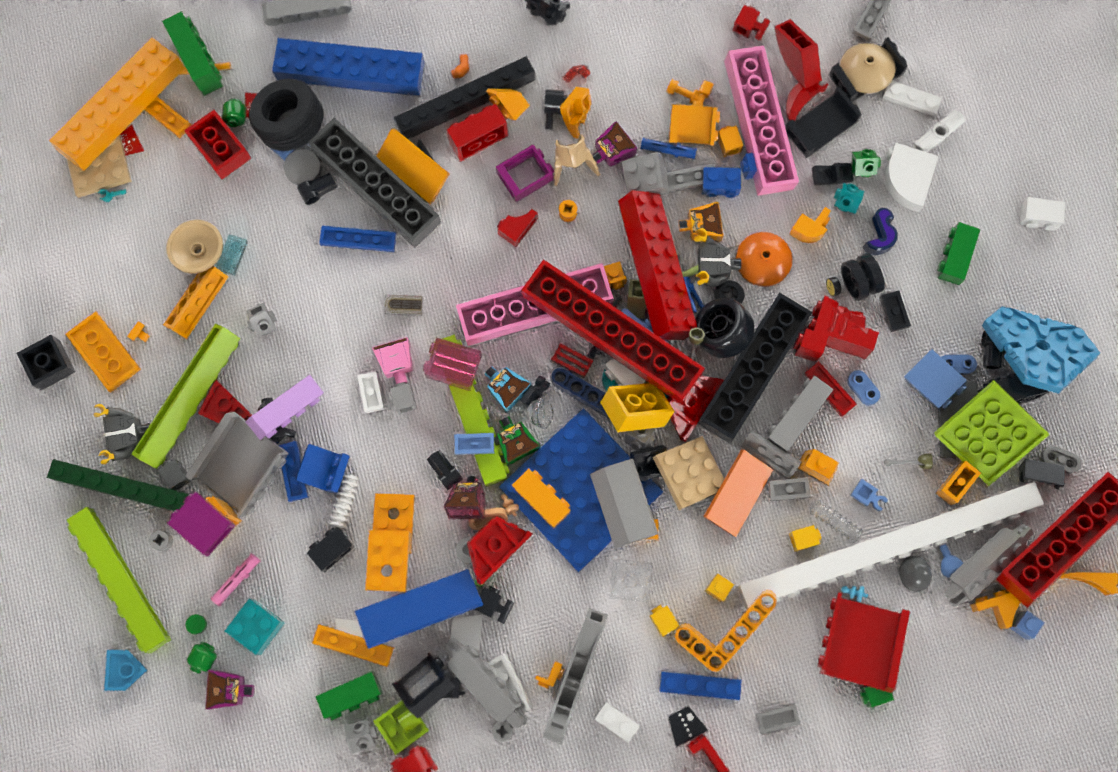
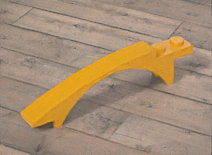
M1075 572L1065 573L1060 577L1084 582L1096 588L1105 596L1118 593L1116 587L1118 585V573ZM1006 589L995 592V597L989 599L987 595L976 598V603L970 604L973 612L992 607L999 628L1007 629L1012 627L1015 613L1021 602Z

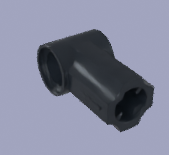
M329 172L313 181L307 180L300 183L297 190L304 203L311 205L317 202L320 196L338 187Z
M984 330L981 337V345L984 347L983 367L986 369L1002 368V351H999Z
M441 450L434 452L427 459L447 491L463 480L462 476L449 463Z

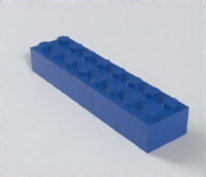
M278 38L272 72L276 81L281 79H297L309 85L420 96L425 62L423 53Z

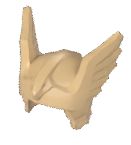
M579 134L578 143L564 146L559 144L558 139L556 140L554 186L558 185L562 166L577 168L585 162L597 176L601 175L596 161L593 159L590 150L586 147L582 134Z

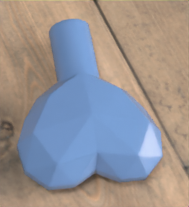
M947 544L939 547L944 557L941 561V572L949 578L964 563L957 556L951 555Z

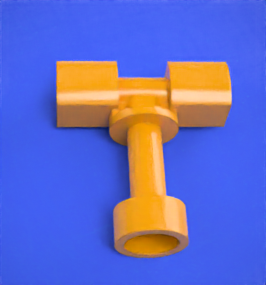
M672 79L666 93L674 95L676 92L689 98V103L693 106H704L705 98L708 99L714 84L704 80L700 89H695L692 92L678 86L679 81Z

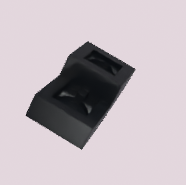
M851 163L815 165L811 168L814 185H833L854 181Z

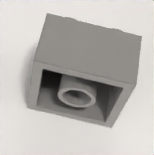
M658 152L622 161L627 193L635 190L659 193L660 196L669 194L664 158Z

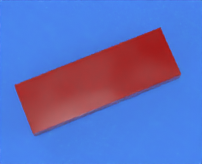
M819 361L804 373L806 378L812 379L816 376L833 388V391L826 400L841 417L857 405Z

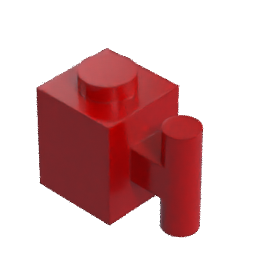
M744 5L734 22L732 31L746 38H749L752 31L757 32L755 39L761 40L771 21L764 18L762 23L758 22L760 12L752 6Z

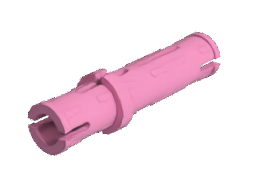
M251 553L241 566L235 568L236 571L210 599L216 605L221 606L237 586L250 576L249 573L261 561Z

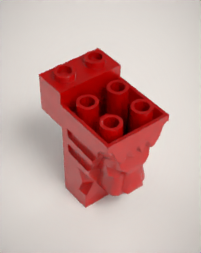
M824 296L821 301L818 300L813 308L811 316L814 318H812L811 323L808 324L803 334L800 333L798 338H796L793 349H796L794 355L817 362L824 353L826 346L866 359L874 351L879 332L865 328L866 317L863 315V312L850 311L847 307L838 306L839 303Z

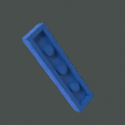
M322 226L319 244L320 246L395 252L397 234L396 232Z
M661 672L660 692L740 700L742 680Z

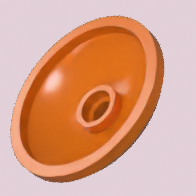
M758 232L748 236L742 241L736 253V258H741L742 262L741 270H738L746 281L756 286L768 287L780 283L788 275L792 266V253L788 244L778 235L769 232ZM763 253L769 254V257L765 258Z

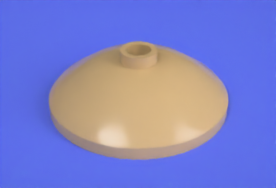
M863 43L851 47L843 55L840 63L841 68L856 91L861 93H875L885 89L893 80L896 69L891 54L883 47L871 43Z
M190 220L176 227L169 236L166 246L167 256L170 262L180 271L200 273L211 268L219 260L223 251V239L219 230L213 224L204 220Z

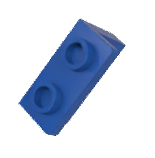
M703 168L702 195L707 197L725 195L727 198L739 195L741 190V168Z

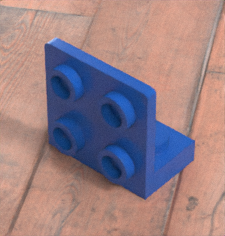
M308 444L296 481L330 493H338L350 455L344 453L337 454Z

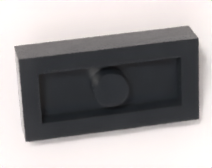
M900 291L881 295L880 300L890 331L895 332L909 328L911 325Z

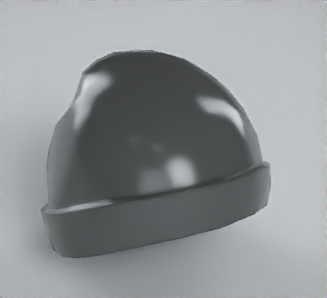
M910 556L902 561L899 567V575L903 585L915 592L926 589L932 580V572L928 562L919 556Z

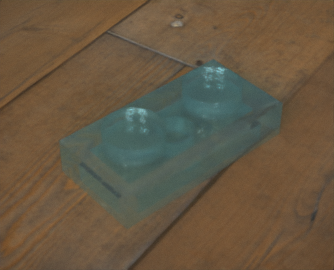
M229 234L216 268L221 272L235 276L248 241Z

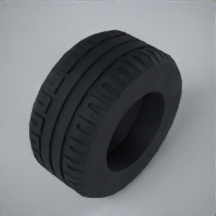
M281 79L268 84L255 96L249 111V121L253 130L266 146L278 151H290L306 145L318 133L323 122L324 110L317 96L307 84L297 79ZM295 109L288 118L278 121L282 114L288 110Z

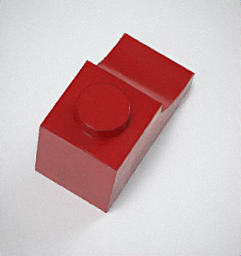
M531 209L528 213L519 217L508 215L505 219L502 218L497 225L498 235L517 247L538 220V212Z

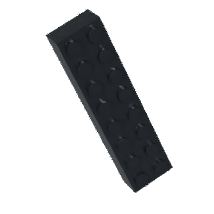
M779 292L754 332L751 342L740 354L697 424L731 444L813 312Z

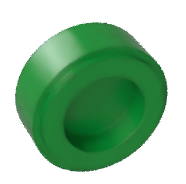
M194 614L188 617L185 626L189 633L198 635L206 630L207 621L204 616Z

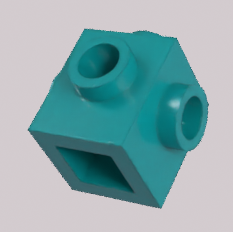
M843 183L842 188H837L833 197L836 199L834 206L843 212L856 214L865 191L858 189L854 184Z

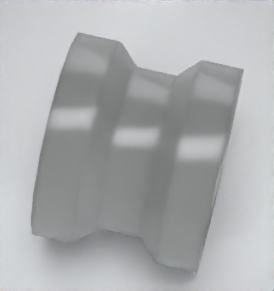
M158 530L151 534L149 543L153 549L167 551L173 545V537L167 532Z
M508 721L497 722L493 727L492 734L497 741L505 742L512 736L513 727Z

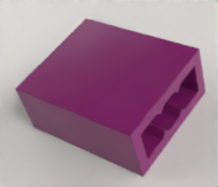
M197 492L185 498L184 505L170 515V520L167 523L202 555L207 557L211 555L236 526Z

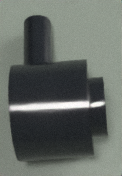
M545 90V130L553 129V114L561 115L560 106L567 99V95H564V90Z

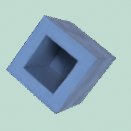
M1020 611L1010 629L1025 640L1034 639L1044 625V622L1029 611Z

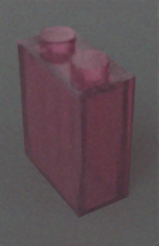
M436 338L435 343L432 342L429 349L431 354L429 361L426 360L423 366L426 378L471 391L482 357L481 351Z

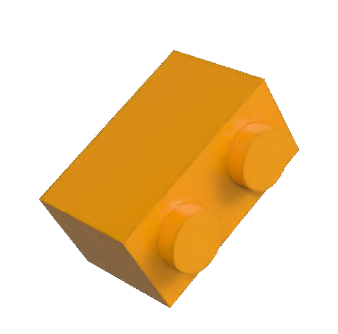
M965 460L958 464L937 490L936 494L952 506L960 501L981 472Z

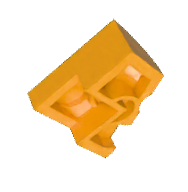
M575 87L560 106L564 123L570 134L576 139L579 138L580 134L578 127L580 123H585L587 113L592 104L588 88Z

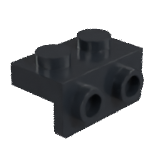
M659 445L630 452V459L634 460L640 481L662 477L653 457L667 451L666 446Z

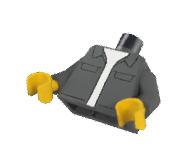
M704 228L695 231L698 236H695L694 240L696 242L701 241L697 251L698 274L695 275L699 279L697 284L699 286L704 284L716 288L729 279L731 270H741V258H731L730 248L709 237Z
M102 404L95 405L94 408H100L101 413H94L93 415L100 417L105 414L106 416L103 417L107 450L101 451L98 456L104 455L107 459L101 460L100 463L107 464L109 460L128 459L132 456L131 453L148 429L150 423L141 425L140 419L136 418L133 413L120 408L107 407L105 409Z

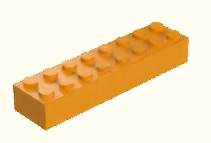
M151 37L49 140L50 143L61 155L84 171L183 71L184 66L175 53Z

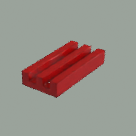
M561 343L551 358V361L583 378H585L594 360ZM561 350H563V351H565V352H567V353H569V354L575 356L576 358H578V359H580V360H582V361H584V362H586V363H588V364L585 365V364L579 362L578 360H576V359H574V358H572V357H570V356H568V355L562 353ZM560 356L585 369L584 372L561 361L557 357Z

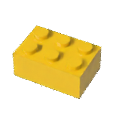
M650 383L609 387L600 402L617 432L665 427L674 413L663 392Z

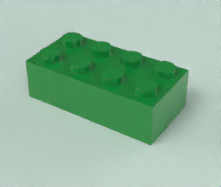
M180 11L163 20L162 22L193 82L201 93L206 96L223 87L220 81L223 77L218 68H216L215 62L207 51V47L189 16L185 17L183 12Z

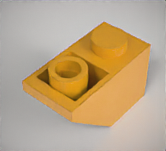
M512 89L486 90L490 96L489 100L492 104L498 106L505 119L516 121L530 106L518 91Z

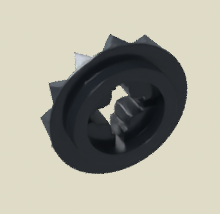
M727 280L716 287L714 299L726 298L724 293L727 294L732 289V296L734 297L732 299L742 304L744 290L737 282Z

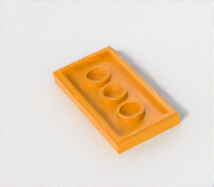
M395 128L390 130L376 156L429 204L434 202L450 174Z
M97 311L65 334L110 393L141 370Z

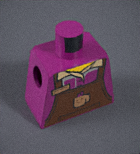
M615 121L596 139L595 148L597 151L592 156L597 164L605 160L612 167L637 154V147L619 123Z
M208 670L205 710L242 705L243 697L254 696L255 686L244 685L245 677L242 675Z

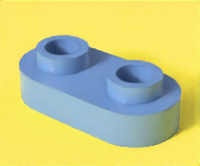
M944 355L941 357L945 361H949L951 366L961 375L971 374L977 367V361L971 355ZM965 361L970 363V367L965 365Z
M856 370L848 376V386L863 404L870 406L878 402L880 391L864 372ZM856 377L861 378L860 383L855 380ZM868 392H872L874 397H869Z

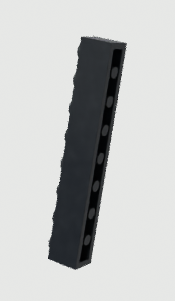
M525 56L395 116L396 126L403 136L411 139L490 102V96L486 92L487 89L516 90L534 82L535 71L528 57Z

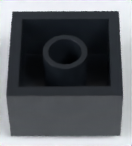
M49 335L16 353L32 386L40 390L76 372L61 341L53 335Z

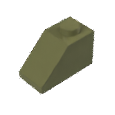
M630 279L626 309L637 318L645 319L646 303L640 281Z

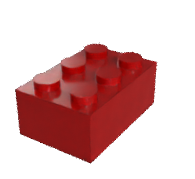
M496 104L488 105L481 112L471 114L462 122L453 123L446 129L449 143L460 162L508 137L507 122Z
M212 110L184 130L221 180L252 159L245 147L215 110Z

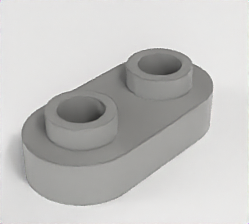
M1049 446L1041 452L1042 462L1065 466V473L1071 474L1081 468V459L1076 454L1055 446ZM1048 454L1053 456L1052 460L1048 458ZM1067 461L1071 463V467L1067 466Z

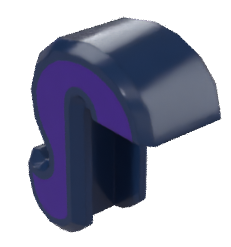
M888 208L878 209L872 218L878 239L868 241L863 246L865 252L871 255H881L890 251L898 240V232L890 224L894 219V215Z

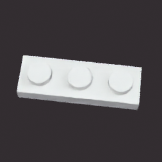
M891 81L886 87L882 99L935 117L942 98Z
M506 653L489 661L488 664L492 667V672L496 676L501 677L505 681L506 687L519 697V701L522 704L520 709L526 712L533 708Z

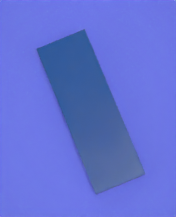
M466 569L355 611V615L366 645L370 649L483 606L471 574Z

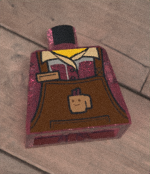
M468 476L466 482H457L453 485L444 504L448 519L485 518L486 495L482 484L478 482L475 476Z

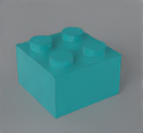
M249 598L224 632L255 655H262L285 622L255 599Z

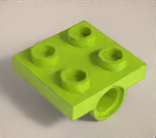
M402 700L373 721L395 755L430 731L422 718L419 717L417 719L407 709Z

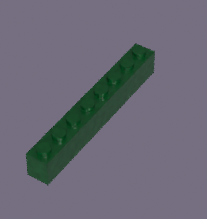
M55 459L52 460L47 478L54 481L173 512L180 509L184 505L185 498L190 495Z

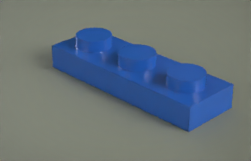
M293 441L279 445L288 452L285 458L286 463L282 467L288 502L309 498L306 484L296 481L302 462L298 442Z

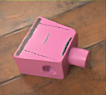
M408 338L372 347L387 378L394 377L396 384L402 382L406 384L407 378L405 373L413 371L411 347Z

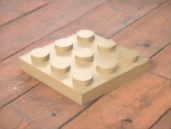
M120 135L84 171L67 159L75 195L78 198L99 192L101 189H110L132 182Z
M703 436L653 457L679 510L715 495L724 481V477Z

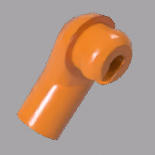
M467 54L459 56L460 64L451 71V76L454 79L462 78L469 72Z

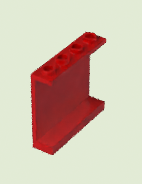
M838 592L836 598L832 597L830 609L833 612L832 617L828 616L826 628L829 631L828 636L824 635L821 647L825 648L824 655L819 656L817 667H821L819 674L893 693L896 689L910 611L902 609L898 613L841 598L842 593Z

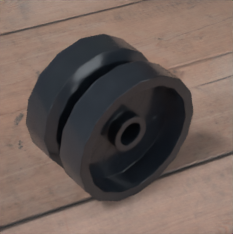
M870 253L858 256L856 261L850 259L841 264L844 284L855 301H861L866 299L869 293L875 295L885 289L881 268Z

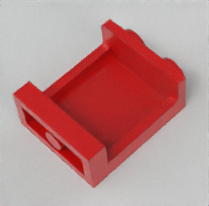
M701 734L685 745L693 755L702 749L717 772H730L705 735Z

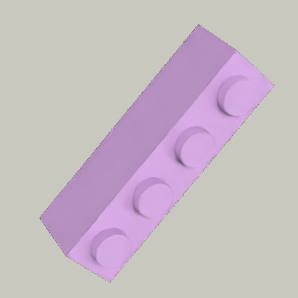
M308 375L253 414L245 422L259 440L265 436L269 439L278 432L276 428L280 425L284 428L292 422L291 417L295 415L298 418L306 412L305 407L308 405L313 407L320 402L319 397L324 392L314 379Z

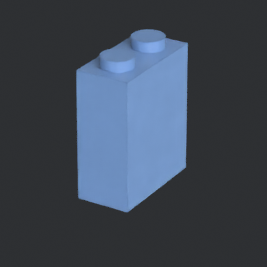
M932 349L904 376L905 380L939 411L942 408L947 409L953 402L951 399L956 394L960 396L967 389L965 386L967 380Z

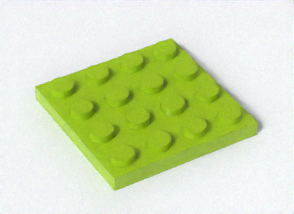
M994 380L934 432V435L962 462L966 460L981 472L979 478L988 486L1050 435Z

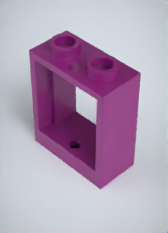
M534 144L496 166L497 175L515 202L520 201L553 181V167L550 163L546 164L543 159L545 158L540 148L536 149ZM533 157L545 176L520 190L508 171Z

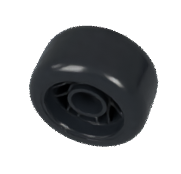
M723 297L710 301L702 307L695 318L697 328L702 329L705 333L704 340L699 345L710 355L717 358H730L738 355L749 345L754 335V321L751 314L741 303L732 298Z

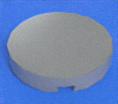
M295 150L287 156L284 162L285 175L295 185H299L307 180L313 181L319 177L321 172L320 160L310 150Z

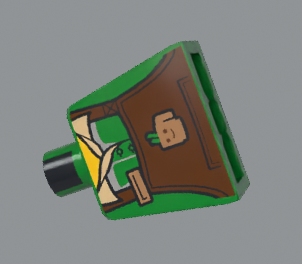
M509 416L499 421L503 431L499 432L497 436L507 466L540 449L538 442L522 422L514 425Z

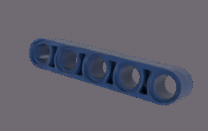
M557 368L552 372V383L556 388L610 419L600 403L606 394L605 392L564 368ZM562 374L565 376V380L558 382L555 380V377ZM574 384H579L582 389L579 392H575L571 387ZM590 394H596L598 396V400L592 402L588 399V396Z

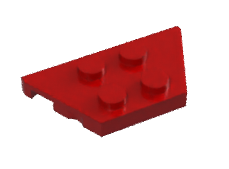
M700 376L682 404L671 397L667 399L674 410L670 419L680 440L687 441L722 385L723 379Z
M498 516L493 517L467 542L477 583L483 585L533 535L532 532L518 528L517 525L508 523Z

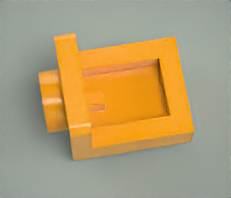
M555 661L548 680L536 675L537 684L547 689L549 686L554 687L556 679L560 681L565 669L561 668L563 664Z

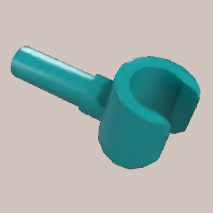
M101 189L98 193L101 195L106 194L105 197L100 199L104 202H110L115 196L127 194V190L109 192L106 189Z

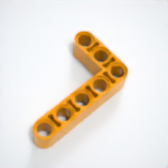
M771 590L762 591L716 646L688 623L681 624L675 633L676 641L709 670L714 672L720 671L775 608L777 596ZM770 596L773 599V603L766 605L762 602V598ZM756 611L760 614V618L753 620L750 618L749 613ZM743 626L746 628L747 633L740 635L737 633L736 628ZM687 630L690 633V637L683 638L680 635V631ZM727 641L732 642L734 648L727 650L723 643ZM702 643L706 650L698 651L695 645ZM714 656L719 657L721 663L718 665L713 664L711 658Z

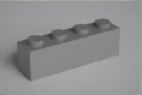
M816 376L812 379L807 378L802 385L804 389L800 395L796 393L790 401L793 404L789 410L784 409L778 417L781 419L777 426L773 424L767 432L770 435L767 440L786 452L833 391V388Z

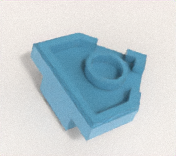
M107 650L104 691H126L147 669L129 650Z

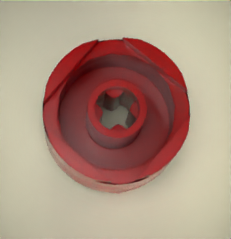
M419 745L409 750L407 757H399L390 763L392 765V772H432L431 770H438L427 748L419 747Z

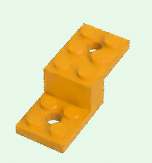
M375 493L373 530H369L366 591L406 592L408 555L412 553L415 495ZM391 509H398V518L390 519L389 511ZM386 565L391 566L393 570L392 574L388 577L382 574V568Z

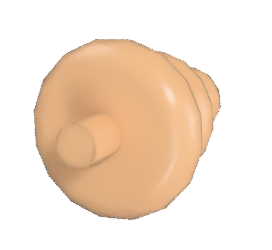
M505 493L502 494L501 499L504 501L502 506L506 508L507 516L513 515L515 517L519 505L514 504L512 499H508Z

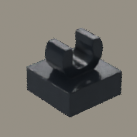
M457 677L451 679L456 687L443 698H459V696L465 695L464 691H459V684L463 683Z

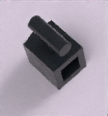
M492 586L489 589L484 587L480 594L483 606L474 610L490 618H493L495 612H498L500 616L497 621L504 624L514 602L507 599L503 606L500 604L503 598L499 595L500 590Z

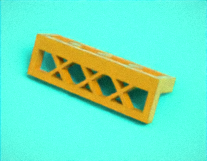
M214 266L206 271L197 273L163 326L187 339L228 279V276Z

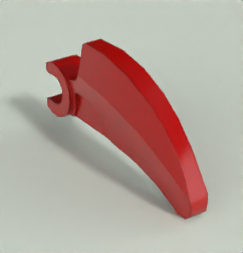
M800 82L797 83L791 90L786 102L788 121L793 119L795 122L802 108L818 93L824 92L828 87V83L821 86L819 85L820 82L807 88Z

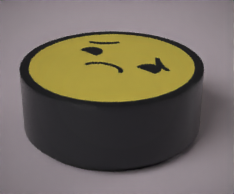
M828 278L826 286L829 294L832 297L840 295L842 289L838 278Z

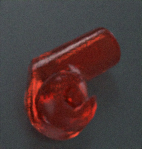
M584 64L573 66L563 75V79L569 83L579 74L586 78L590 75V70Z

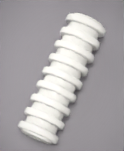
M351 474L343 475L342 484L339 487L340 492L337 493L338 498L335 499L337 501L334 504L335 510H332L334 514L330 517L332 519L329 522L330 526L341 529L346 528L345 522H348L347 516L350 515L348 511L351 510L350 505L353 504L351 500L354 499L353 493H356L355 487L358 485L356 481H359L357 476Z

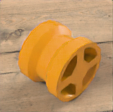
M565 200L560 203L559 216L563 221L572 222L577 217V205L572 200Z

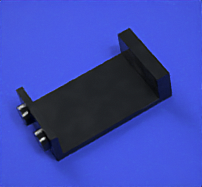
M887 37L881 47L886 49L894 59L896 67L894 80L903 75L908 66L906 59L897 51L896 44ZM839 63L831 68L829 76L837 88L840 87L842 91L848 94L851 102L868 94L856 91Z
M838 87L831 97L795 122L793 119L789 121L785 129L788 137L802 154L808 158L856 124L862 114L859 107L850 101L848 94Z

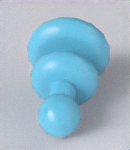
M846 586L841 588L842 593L850 594V598L857 596V602H861L862 597L868 598V594L864 593V586H860L859 590H856V586H852L851 589Z

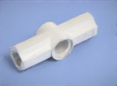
M954 110L942 121L936 123L931 130L912 146L914 149L927 153L930 152L965 123L964 116L959 111Z

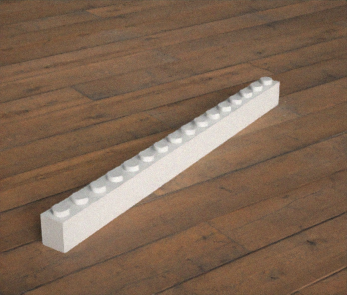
M1035 482L737 587L745 609L764 590L773 591L777 596V602L782 601L781 596L788 594L790 598L799 595V590L807 588V591L819 588L818 583L825 581L827 585L836 582V577L843 575L844 578L856 575L855 570L862 568L864 572L873 569V564L880 562L881 565L893 562L892 557L899 556L901 559L910 556V551L915 549L918 552L929 549V544L935 543L938 546L947 543L946 538L953 536L954 539L966 536V531L972 530V533L984 530L983 525L990 523L992 527L1001 524V519L1008 517L1009 520L1021 517L1020 512L1026 511L1029 514L1038 511L1037 506L1044 503ZM770 596L762 598L763 603L767 601L770 604L773 603V599Z

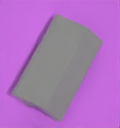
M633 459L604 467L590 474L615 549L658 534Z

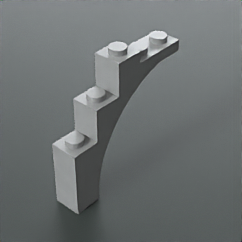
M589 608L542 737L559 744L563 743L608 614Z

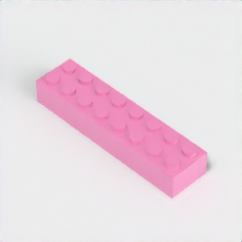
M758 46L730 50L724 62L747 153H753L757 166V171L753 176L757 195L791 191L799 183L765 47Z
M603 263L566 273V275L609 304H613L614 298ZM523 286L456 305L468 346L557 320L522 297L521 289Z

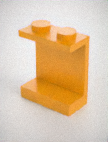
M672 104L669 143L682 142L714 145V141H718V130H715L716 123H719L720 111H717V107Z

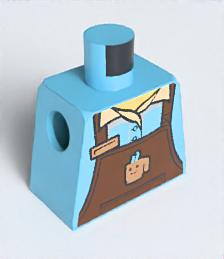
M491 366L484 374L491 380L487 385L489 392L506 413L523 397L524 392L531 385L529 381L507 367L503 368L499 373Z

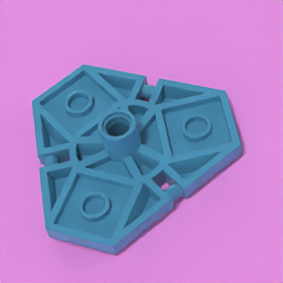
M1002 306L989 316L982 325L999 351H1006L1004 358L1023 384L1058 394L1079 373L1081 374L1093 363L1101 353L1082 328L1049 318L1042 319L1038 315H1032L1031 313Z

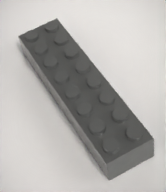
M333 118L308 142L311 151L414 248L441 223L439 215L337 119Z

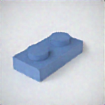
M494 433L454 434L455 455L494 454Z

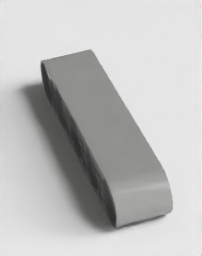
M275 0L265 2L262 5L264 23L268 26L342 15L352 11L350 0Z

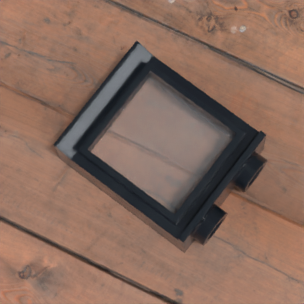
M427 653L428 656L398 682L392 683L407 709L417 719L456 687L451 681L453 678L452 674L446 668H442L445 665L438 656L434 658L430 653Z

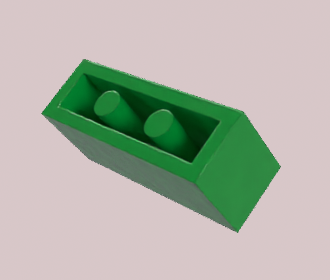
M958 222L955 227H951L948 238H950L949 244L945 245L942 253L945 255L944 260L940 261L937 268L939 272L938 279L960 285L965 281L981 229Z
M372 671L315 697L323 718H330L333 721L342 717L341 712L349 709L351 713L360 709V704L366 701L368 704L380 700L379 696L383 692L375 672Z

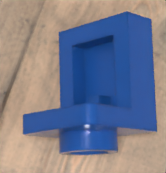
M753 153L745 154L740 163L745 180L753 179L757 171Z

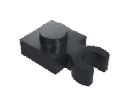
M538 376L535 385L529 386L520 401L534 412L544 397L542 393L549 388L550 383L546 381V378Z

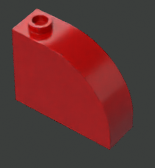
M791 19L774 26L779 50L792 75L805 88L822 81L818 44Z

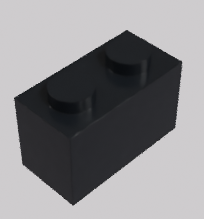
M338 527L328 530L324 534L325 538L320 542L318 540L314 542L307 552L322 572H326L355 548L353 543Z

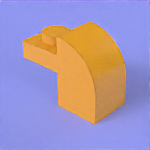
M824 207L816 221L802 213L793 226L790 235L804 243L819 241L828 230L825 227L831 219L828 217L831 210Z

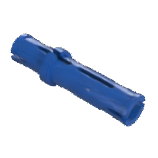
M642 138L640 148L675 155L676 158L681 156L694 160L697 148L683 146L681 143L672 144Z

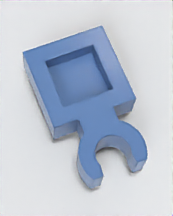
M860 479L850 494L851 497L865 506L872 503L876 511H882L883 509L878 505L879 500L884 503L888 501L884 496H877L878 489L863 479Z

